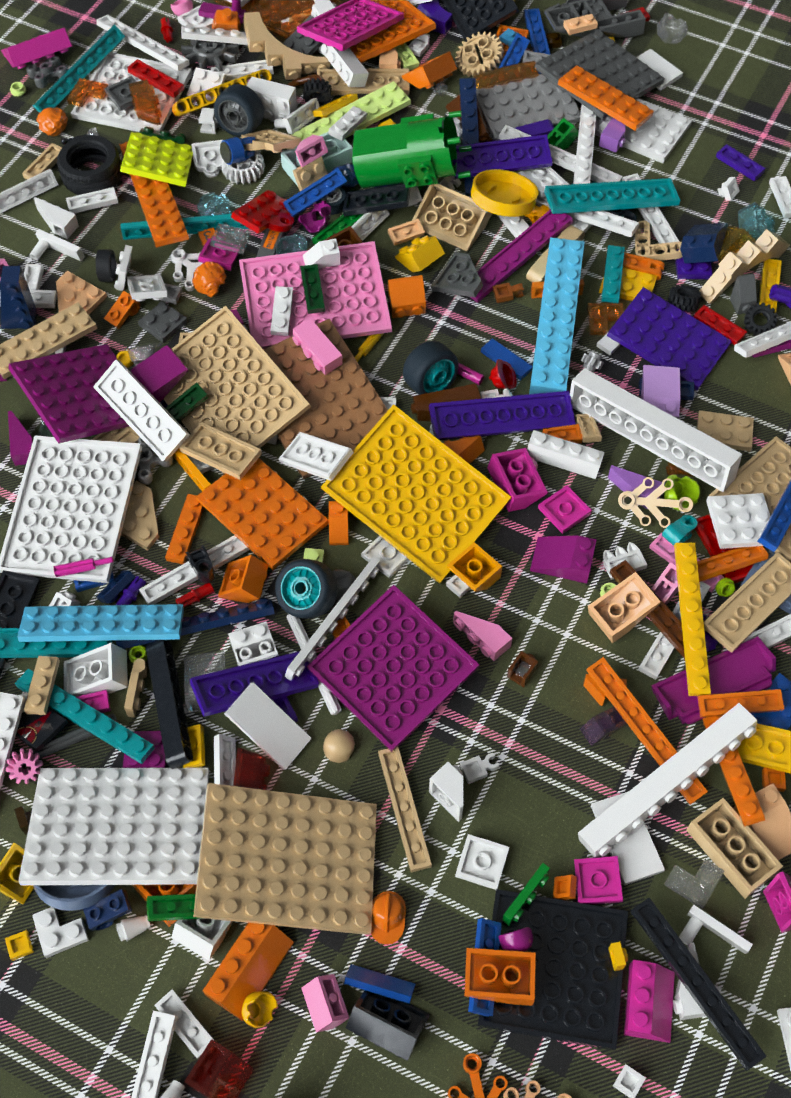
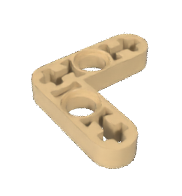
M645 220L639 221V227L635 232L636 255L659 261L683 257L680 250L682 242L651 244L649 222ZM642 239L647 240L645 243H639ZM658 250L665 251L663 254L656 253Z

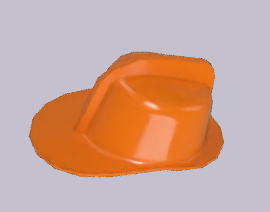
M386 891L378 894L373 899L371 935L378 943L384 945L393 944L403 935L406 906L399 894Z

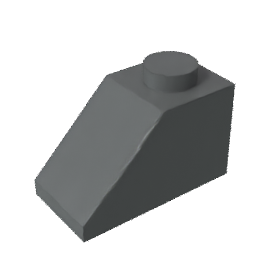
M754 273L736 278L730 301L737 315L746 314L752 305H756L757 294Z

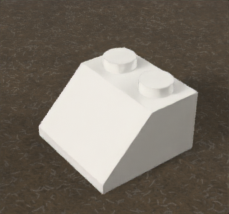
M447 762L430 778L429 793L459 822L462 819L463 773L458 766H452Z
M207 918L177 920L171 938L209 961L221 945L233 921Z

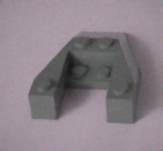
M567 0V2L561 5L558 3L544 10L554 31L568 34L563 26L564 20L593 14L598 22V27L572 34L581 38L595 31H601L607 37H633L644 34L646 21L640 9L613 16L610 14V10L626 7L627 0Z

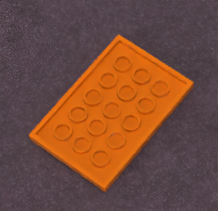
M260 458L257 459L241 480L225 473L196 496L197 501L272 570L329 524V519Z

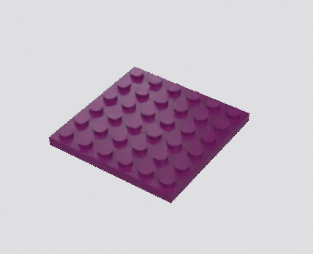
M108 344L9 363L8 369L58 444L129 427L126 421L93 387L113 362L117 360L116 355Z
M393 585L307 666V669L393 752L480 665Z

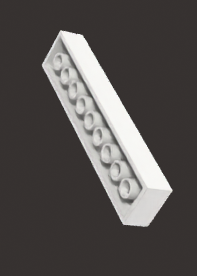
M585 368L572 379L570 391L572 408L583 414H588L589 417L592 416L600 424L722 492L735 480L742 457L740 452Z

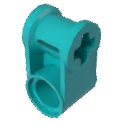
M684 515L668 525L663 531L662 537L673 546L675 543H684L691 538L692 530L696 528L698 522L695 517Z

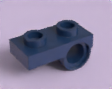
M121 889L83 910L89 929L98 931L113 925V920L131 912L132 908L126 890Z

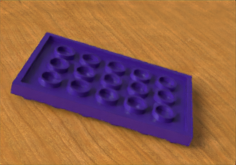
M644 287L607 334L609 338L655 366L680 368V381L694 382V390L696 391L732 342L721 333Z

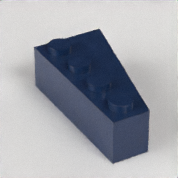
M21 266L2 267L0 281L1 329H28L36 325L37 309Z

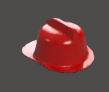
M498 359L496 366L491 370L489 380L498 389H514L517 379L513 367L508 362Z

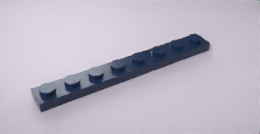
M460 78L462 145L479 143L476 79ZM474 177L464 178L465 196H471Z
M259 599L250 604L242 603L237 605V607L221 608L211 613L203 612L194 617H183L180 636L275 614L271 599ZM116 640V644L118 647L126 649L157 640Z

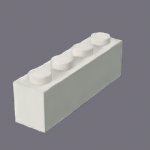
M323 43L322 53L347 86L365 87L369 73L351 49L347 48L345 51H339L337 48Z
M535 430L532 432L527 447L529 455L534 457L536 461L593 479L597 477L604 456L602 451Z

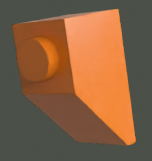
M329 501V545H349L348 510L337 501Z

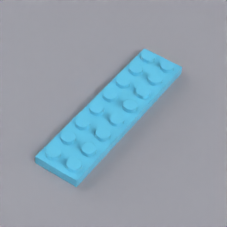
M183 604L25 607L17 637L19 642L180 639L184 607Z

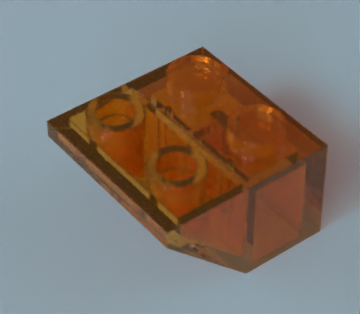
M147 79L130 83L129 89L138 119L155 125H161L160 118L162 115L160 108H157L159 100L157 95H155L153 86L149 85Z

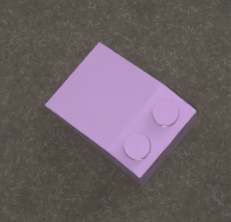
M643 365L641 399L677 419L679 418L680 368Z

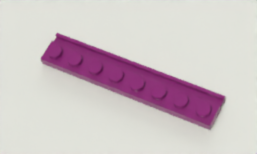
M551 209L477 270L483 287L475 298H470L477 303L493 290L494 285L501 284L550 242V237L555 238L572 224L573 218L567 213L552 214Z

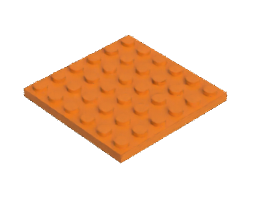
M371 0L404 13V19L349 48L358 60L364 63L368 59L377 57L381 53L390 51L392 48L436 29V23L407 0Z

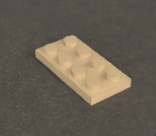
M203 422L196 427L179 447L182 453L239 480L244 477L262 455L261 449Z

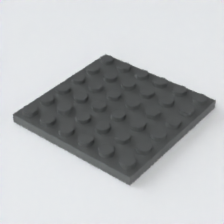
M601 31L592 32L535 64V69L557 86H559V79L577 65L635 100L660 86L665 80L658 72L651 69L647 64L640 61L636 56L629 53ZM559 86L601 119L608 116V114Z

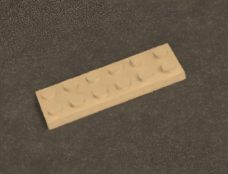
M409 68L366 69L369 75L365 87H348L335 69H317V75H320L322 79H325V82L328 81L331 84V95L370 94L393 81L406 95H409V82L401 77L409 72Z
M78 302L1 343L0 375L3 379L12 376L8 369L9 363L48 356L96 330L95 322Z
M778 552L773 555L704 621V630L731 653L735 651L791 596V563Z

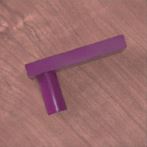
M232 0V7L202 2L198 11L199 16L214 18L216 10L229 8L231 11L238 12L240 23L242 24L246 10L241 9V0Z

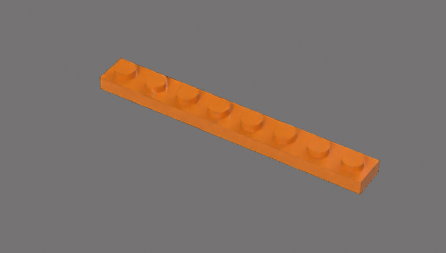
M604 657L586 669L659 766L677 753ZM695 778L693 784L688 789H682L679 792L691 805L708 791L699 779Z

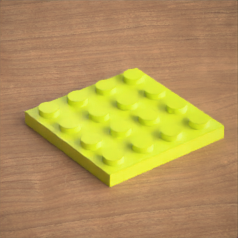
M131 132L120 172L186 187L193 158L192 146L178 144L172 140H162L155 136L143 135L139 132Z

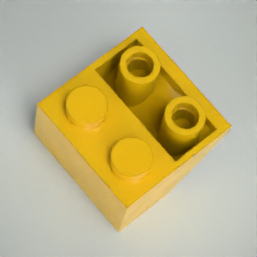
M427 235L421 239L418 237L412 240V244L399 250L400 253L395 258L411 272H418L440 258L445 252L436 236L429 237Z

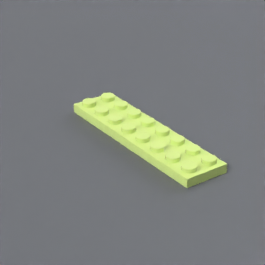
M393 81L329 114L328 117H323L290 135L300 137L301 141L311 135L320 136L328 132L331 126L355 106L367 112V117L347 136L349 137L354 134L355 130L364 129L410 105L411 99Z

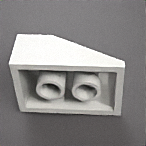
M112 643L64 661V690L75 697L107 690L109 694L128 687L127 651Z

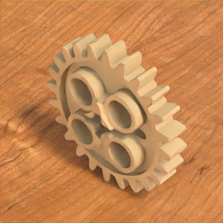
M485 31L482 35L480 32H478L477 36L472 34L471 39L467 37V42L462 41L463 46H458L460 51H456L457 56L455 59L459 71L463 75L467 74L468 77L472 75L473 78L477 74L481 77L482 73L487 75V71L493 72L492 68H497L496 63H501L500 58H503L502 53H504L500 38H497L496 34L492 35L491 32L487 35ZM476 45H478V48L480 50L479 52L482 57L483 64H481V61L479 59V55L476 50Z

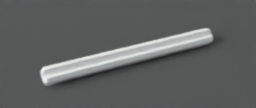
M288 614L286 618L302 650L309 640L300 618ZM315 654V656L313 657V659L310 661V663L317 657L316 654ZM318 680V688L330 714L337 715L342 710L337 698Z

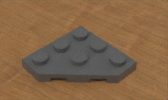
M455 252L431 285L432 291L474 298L483 287L470 255Z

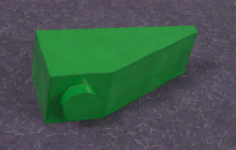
M563 117L547 136L548 142L565 150L578 137V131L573 124Z

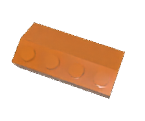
M248 923L202 991L206 997L243 1021L242 1007L244 1000L252 992L264 990L294 942L275 925Z

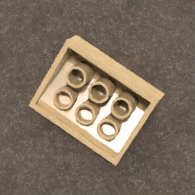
M431 184L412 220L419 219L426 234L436 236L437 239L468 252L485 229L492 213L479 207L470 197L440 184Z

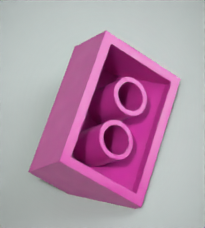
M526 448L492 454L487 468L494 483L511 496V499L505 505L508 512L525 509L548 493Z
M632 960L628 972L624 1035L671 1042L674 971L656 963Z

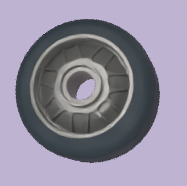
M235 84L227 87L216 98L214 114L217 122L226 132L233 136L242 137L241 135L252 133L261 124L264 117V107L259 96L251 88Z

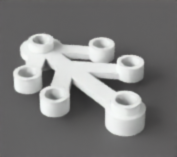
M178 248L173 250L171 254V261L175 263L174 281L182 282L184 280L183 273L181 272L183 264L187 267V276L184 283L185 289L193 291L195 289L192 282L194 272L203 263H192L189 260H198L200 253L187 254L183 249Z

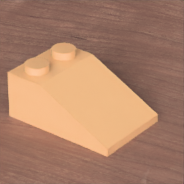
M635 572L588 606V613L609 640L614 643L632 630L661 601Z
M771 784L755 793L764 813L765 821L748 826L779 861L791 854V813L786 801L775 785ZM735 805V807H734L733 809H734L735 812L739 815L738 810H737L736 805Z

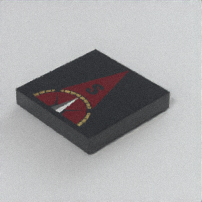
M48 707L46 715L25 714L20 718L16 737L36 752H40L68 725V722Z

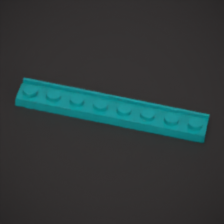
M0 628V658L76 657L112 643V640L19 642L17 637L19 628Z

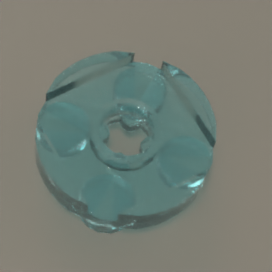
M215 192L207 193L199 199V204H197L198 213L200 216L230 214V201L224 194L215 195Z

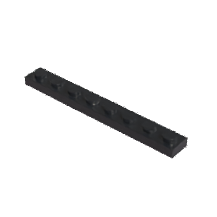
M650 897L631 909L632 915L744 1069L748 1071L767 1057Z

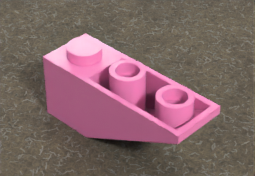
M458 611L454 612L453 623L455 627L465 632L469 641L473 644L476 643L486 657H490L495 661L511 647L512 637L498 624Z

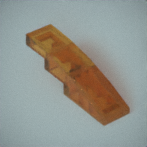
M535 61L487 71L475 75L473 78L476 79V89L480 90L481 88L487 89L495 85L508 84L512 81H522L525 78H535L539 74L535 69Z

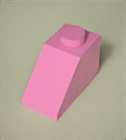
M311 135L299 143L295 153L300 166L304 167L328 153V149L322 136Z

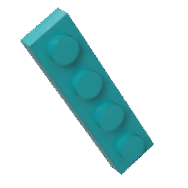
M608 245L602 302L619 303L625 247Z

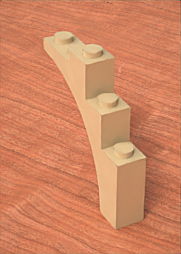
M244 12V29L249 52H264L267 66L282 65L285 80L301 78V74L317 73V69H330L331 63L326 57L306 55L278 41L267 30L260 12Z
M766 229L755 243L748 240L737 254L730 251L719 263L720 267L699 290L701 297L709 304H712L738 276L743 275L749 269L767 259L780 258L790 244L778 234Z

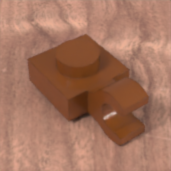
M510 283L493 286V293L497 303L513 300L514 296H524L522 291L524 288L521 283L510 286Z

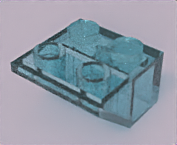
M756 202L738 211L739 236L745 242L749 240L755 243L766 229L775 233L774 218L771 215L769 216L764 208L760 207Z

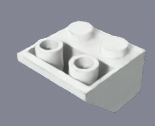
M267 621L228 633L238 666L278 656Z

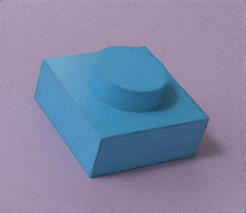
M508 28L499 38L502 43L510 46L517 32Z

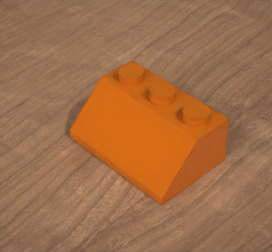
M449 51L423 63L401 77L419 89L423 87L429 89L452 76V72L457 67Z

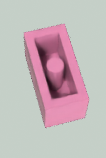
M335 974L318 976L302 987L316 1032L334 1029L349 1019Z

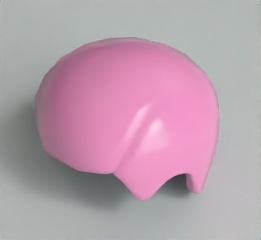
M177 0L174 4H171V9L175 15L180 16L193 9L192 0Z

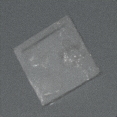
M218 223L210 246L243 254L251 231Z

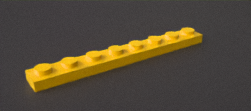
M675 543L674 552L688 695H710L711 689L695 543Z

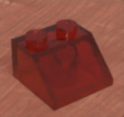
M238 748L233 786L268 790V784H265V777H269L270 764L266 763L264 756Z

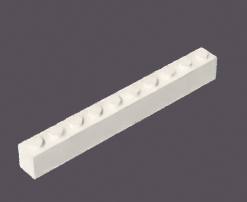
M740 703L735 705L579 831V841L594 858L606 856L614 844L623 842L628 837V833L633 829H639L644 824V820L650 815L651 817L655 816L661 810L663 804L672 802L677 797L679 791L688 789L693 784L695 778L704 776L709 771L711 765L720 763L724 759L725 754L730 750H736L744 738L752 737L757 731V719Z

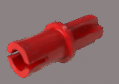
M164 17L160 21L162 26L161 33L166 43H169V41L173 40V29L170 26L169 18L166 21V17Z
M207 583L196 589L192 588L191 592L177 598L175 601L176 604H183L185 608L196 601L199 603L200 599L215 592L212 585Z

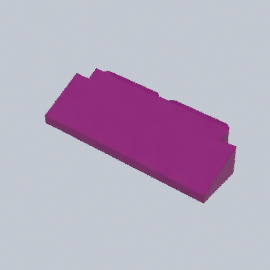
M757 636L742 643L732 653L727 650L708 659L710 695L762 691L771 687L772 675L770 673L776 671V657ZM686 670L651 685L653 693L669 720L679 717L682 724H693L705 718H700L698 696L688 695Z

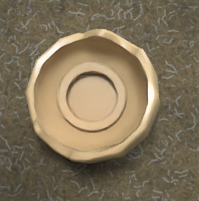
M342 729L331 731L324 740L323 750L325 757L336 763L349 760L355 748V741L348 731Z

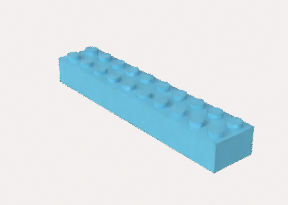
M550 237L529 394L561 392L567 389L585 241Z

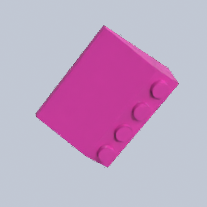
M61 28L2 49L1 51L12 67L20 69L26 67L27 62L31 61L34 64L41 61V57L45 56L46 59L53 57L57 51H60V54L69 51L68 47L72 45L65 28Z

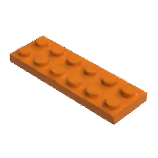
M577 65L558 81L559 86L634 131L653 116L654 111L648 108V106L636 101L621 90L614 88L609 83L604 82Z

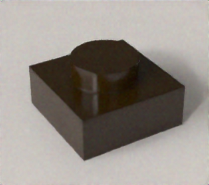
M560 33L545 34L549 49L561 48Z
M21 806L14 809L20 829L26 835L28 834L31 812H27Z

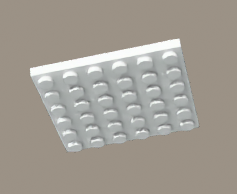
M110 52L98 64L74 106L71 117L140 132L144 127H152L154 131L160 132L165 127L172 113L173 104L179 100L182 92L173 98L128 73L127 67L138 59L184 84V88L192 75V69L185 67L177 71L162 62ZM132 76L147 93L148 99L120 111L107 96L104 88Z

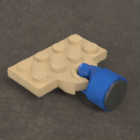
M265 129L241 135V139L234 137L222 140L220 153L223 161L231 165L246 161L255 155V150L264 149L271 150L273 153H279L285 148L295 149L301 142V138L272 129Z

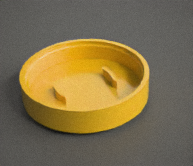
M491 169L482 171L474 177L471 197L479 207L488 212L501 216L517 217L529 214L534 210L538 198V188L530 179L521 174L508 170Z

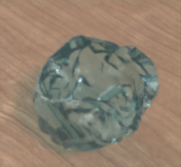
M301 234L283 236L278 242L276 253L278 255L307 251V240Z

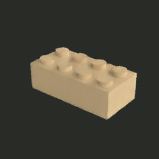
M724 798L695 818L686 829L744 899L759 889L783 868V865L749 826L743 825L740 816Z

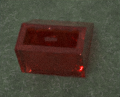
M211 1039L186 1078L185 1083L205 1098H237L254 1068L233 1052Z

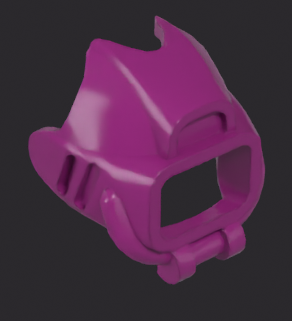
M326 201L314 204V208L309 213L298 217L299 222L310 233L321 231L327 227L328 220L331 218V207ZM319 211L324 219L317 221L316 212Z

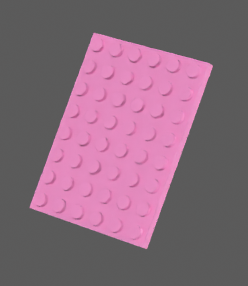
M375 241L338 246L340 265L318 269L325 312L312 314L307 312L300 266H305L303 255L307 251L239 260L250 334L264 350L293 336V328L309 318L315 324L330 318L342 339L392 332ZM276 286L293 287L289 336L271 335L270 332Z

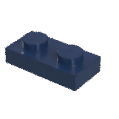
M123 570L96 598L101 603L108 604L114 602L118 598L117 594L128 588L135 576L131 571Z

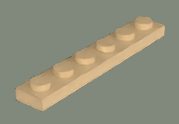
M399 747L393 752L389 749L380 750L378 755L410 872L431 868V860Z

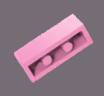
M311 318L293 328L292 339L297 346H301L305 356L308 359H312L318 371H322L324 375H327L343 364L342 354Z

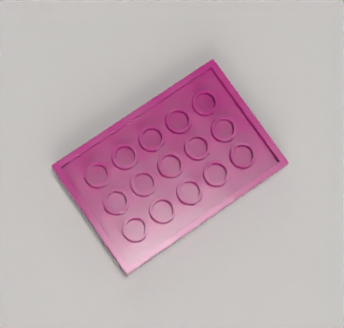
M349 0L297 26V32L305 37L322 42L327 46L337 48L339 51H345L347 48L357 45V43L366 40L372 35H376L391 25L397 24L404 19V13L371 0Z

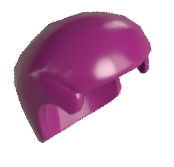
M529 927L499 935L498 937L502 949L506 951L526 952L530 949L534 940L533 933Z

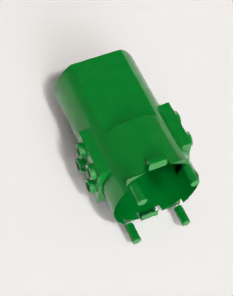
M462 111L449 112V116H446L445 112V117L435 118L433 113L401 118V123L355 130L352 162L359 185L362 188L404 183L406 188L438 184L439 178L454 176L456 180L457 163L453 165L452 160L457 159L456 145L461 143V139L457 135L453 118L462 117ZM472 145L459 147L460 153L472 151ZM471 171L458 173V178L471 177Z

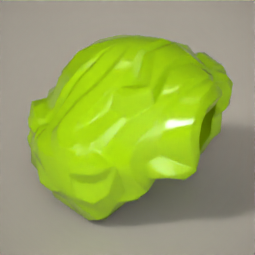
M670 475L667 477L673 480L674 486L672 489L664 492V499L680 500L682 497H689L693 501V506L698 503L700 485L697 481L688 476L679 478L677 475ZM667 480L665 484L666 488L671 487V482L669 480ZM683 501L682 506L688 508L689 502Z

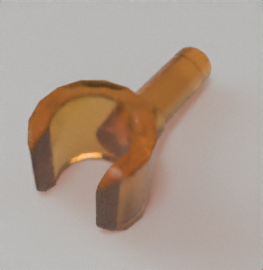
M668 462L666 471L669 476L682 474L692 477L690 473Z

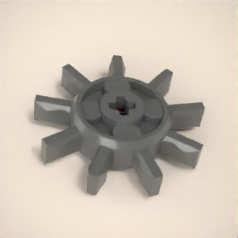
M190 39L192 46L181 45L182 55L189 59V65L198 62L199 68L205 69L206 66H216L219 71H223L222 63L224 61L233 64L237 63L238 44Z

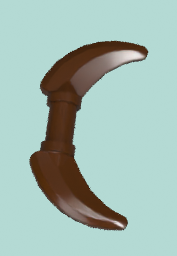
M311 74L307 77L293 80L288 86H302L307 80L311 81L312 78L315 80L320 78L322 80V77Z

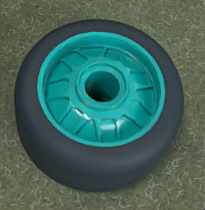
M438 341L424 342L417 346L407 357L403 367L404 380L419 395L446 390L452 385L459 369L458 359L444 344Z
M298 559L287 564L279 573L275 585L276 597L282 609L294 617L307 619L317 618L328 612L336 600L338 591L337 581L331 569L325 564L311 559Z

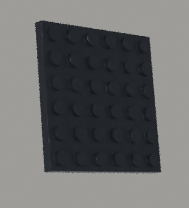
M496 889L492 921L501 923L500 935L525 927H529L533 933V944L526 952L536 953L535 1001L533 1006L494 1001L493 1016L479 1015L478 1027L615 1051L617 1048L623 970L614 971L608 948L611 943L620 942L622 948H625L628 911L536 896L530 905L526 903L522 908L524 913L519 921L516 923L513 920L509 926L502 921L503 915L520 893Z

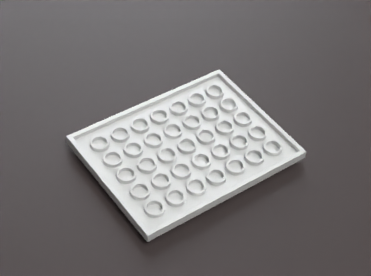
M34 436L0 554V573L4 570L26 576L109 583L114 562L98 565L93 570L60 577L55 576L54 566L89 558L99 560L113 557L115 560L142 445L139 443L76 439L58 444L54 437Z
M40 768L20 870L19 884H197L209 768Z

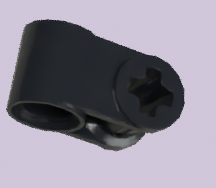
M201 545L199 549L192 552H185L198 580L205 584L212 582L215 578V572L204 545Z

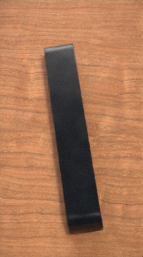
M157 640L146 645V652L165 758L168 766L171 769H175L192 762L193 753L173 648L169 640Z

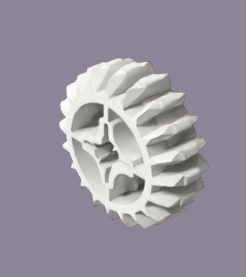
M256 150L254 156L243 162L228 165L223 159L221 161L222 173L226 179H229L231 183L235 181L236 184L242 183L243 185L246 182L249 184L251 181L256 182V179L260 178L261 174H263L265 167L263 156Z

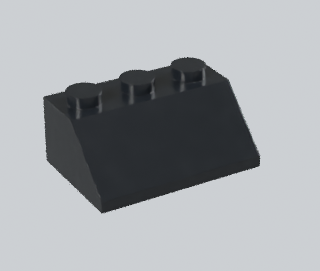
M364 990L353 1007L346 1029L408 1061L430 1014L412 1004Z

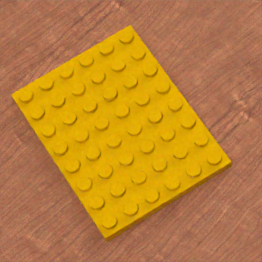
M394 404L355 447L354 453L332 481L326 480L321 486L323 491L439 584L451 571L447 568V565L479 538L511 499L510 495Z

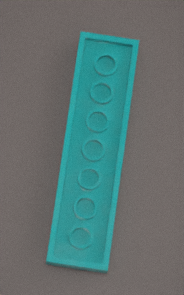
M671 178L545 186L544 189L552 214L678 206L681 201Z

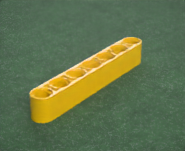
M262 69L190 95L175 102L172 106V112L180 117L200 110L202 107L214 105L216 98L220 95V89L224 91L227 87L234 84L246 86L248 84L247 79L250 80L251 77L261 79L260 75H263L265 80L271 81L272 75L269 70ZM206 94L211 97V101L207 100ZM192 99L196 100L197 106L193 105ZM178 104L183 106V111L178 109Z

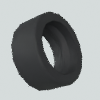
M99 249L97 251L96 274L99 282L115 281L116 258L114 251L111 249Z

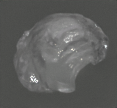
M665 13L657 24L658 36L662 41L669 44L681 42L688 31L687 23L683 19H675L672 14Z

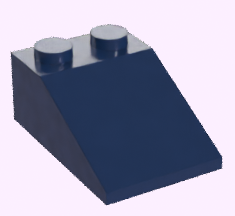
M728 223L694 225L684 235L680 250L684 263L718 261Z

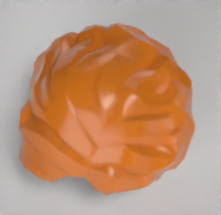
M48 107L38 114L36 120L41 131L48 136H58L65 130L68 118L61 108Z
M212 261L201 264L194 272L192 280L194 288L199 293L205 294L210 298L218 293L219 286L225 283V270L220 264Z

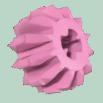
M21 748L19 755L13 751V758L7 759L9 765L6 767V772L10 773L9 778H16V783L18 784L22 779L25 781V784H29V778L36 781V774H40V767L43 765L42 760H38L40 758L39 753L32 755L33 750L31 748L27 753L24 752V748ZM23 763H26V765H27V768H26V769H23V767H22V764H23Z

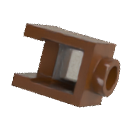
M521 651L509 667L507 678L524 688L536 671L538 661L533 655Z

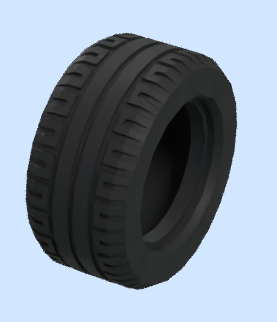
M96 135L76 137L66 143L58 154L57 165L64 186L74 194L82 195L112 187L115 188L121 180V161L118 150L106 138ZM98 161L104 163L94 170H76L77 167L87 162Z

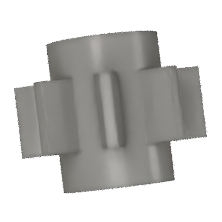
M590 351L589 354L584 353L581 359L584 362L582 367L591 372H595L596 369L600 370L604 363L600 361L602 356L593 351Z

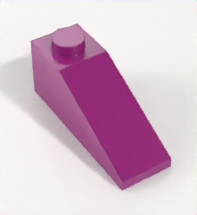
M8 411L10 456L15 466L27 464L33 439L14 413Z

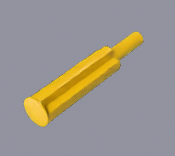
M384 333L367 337L358 348V354L354 357L357 362L362 356L365 357Z

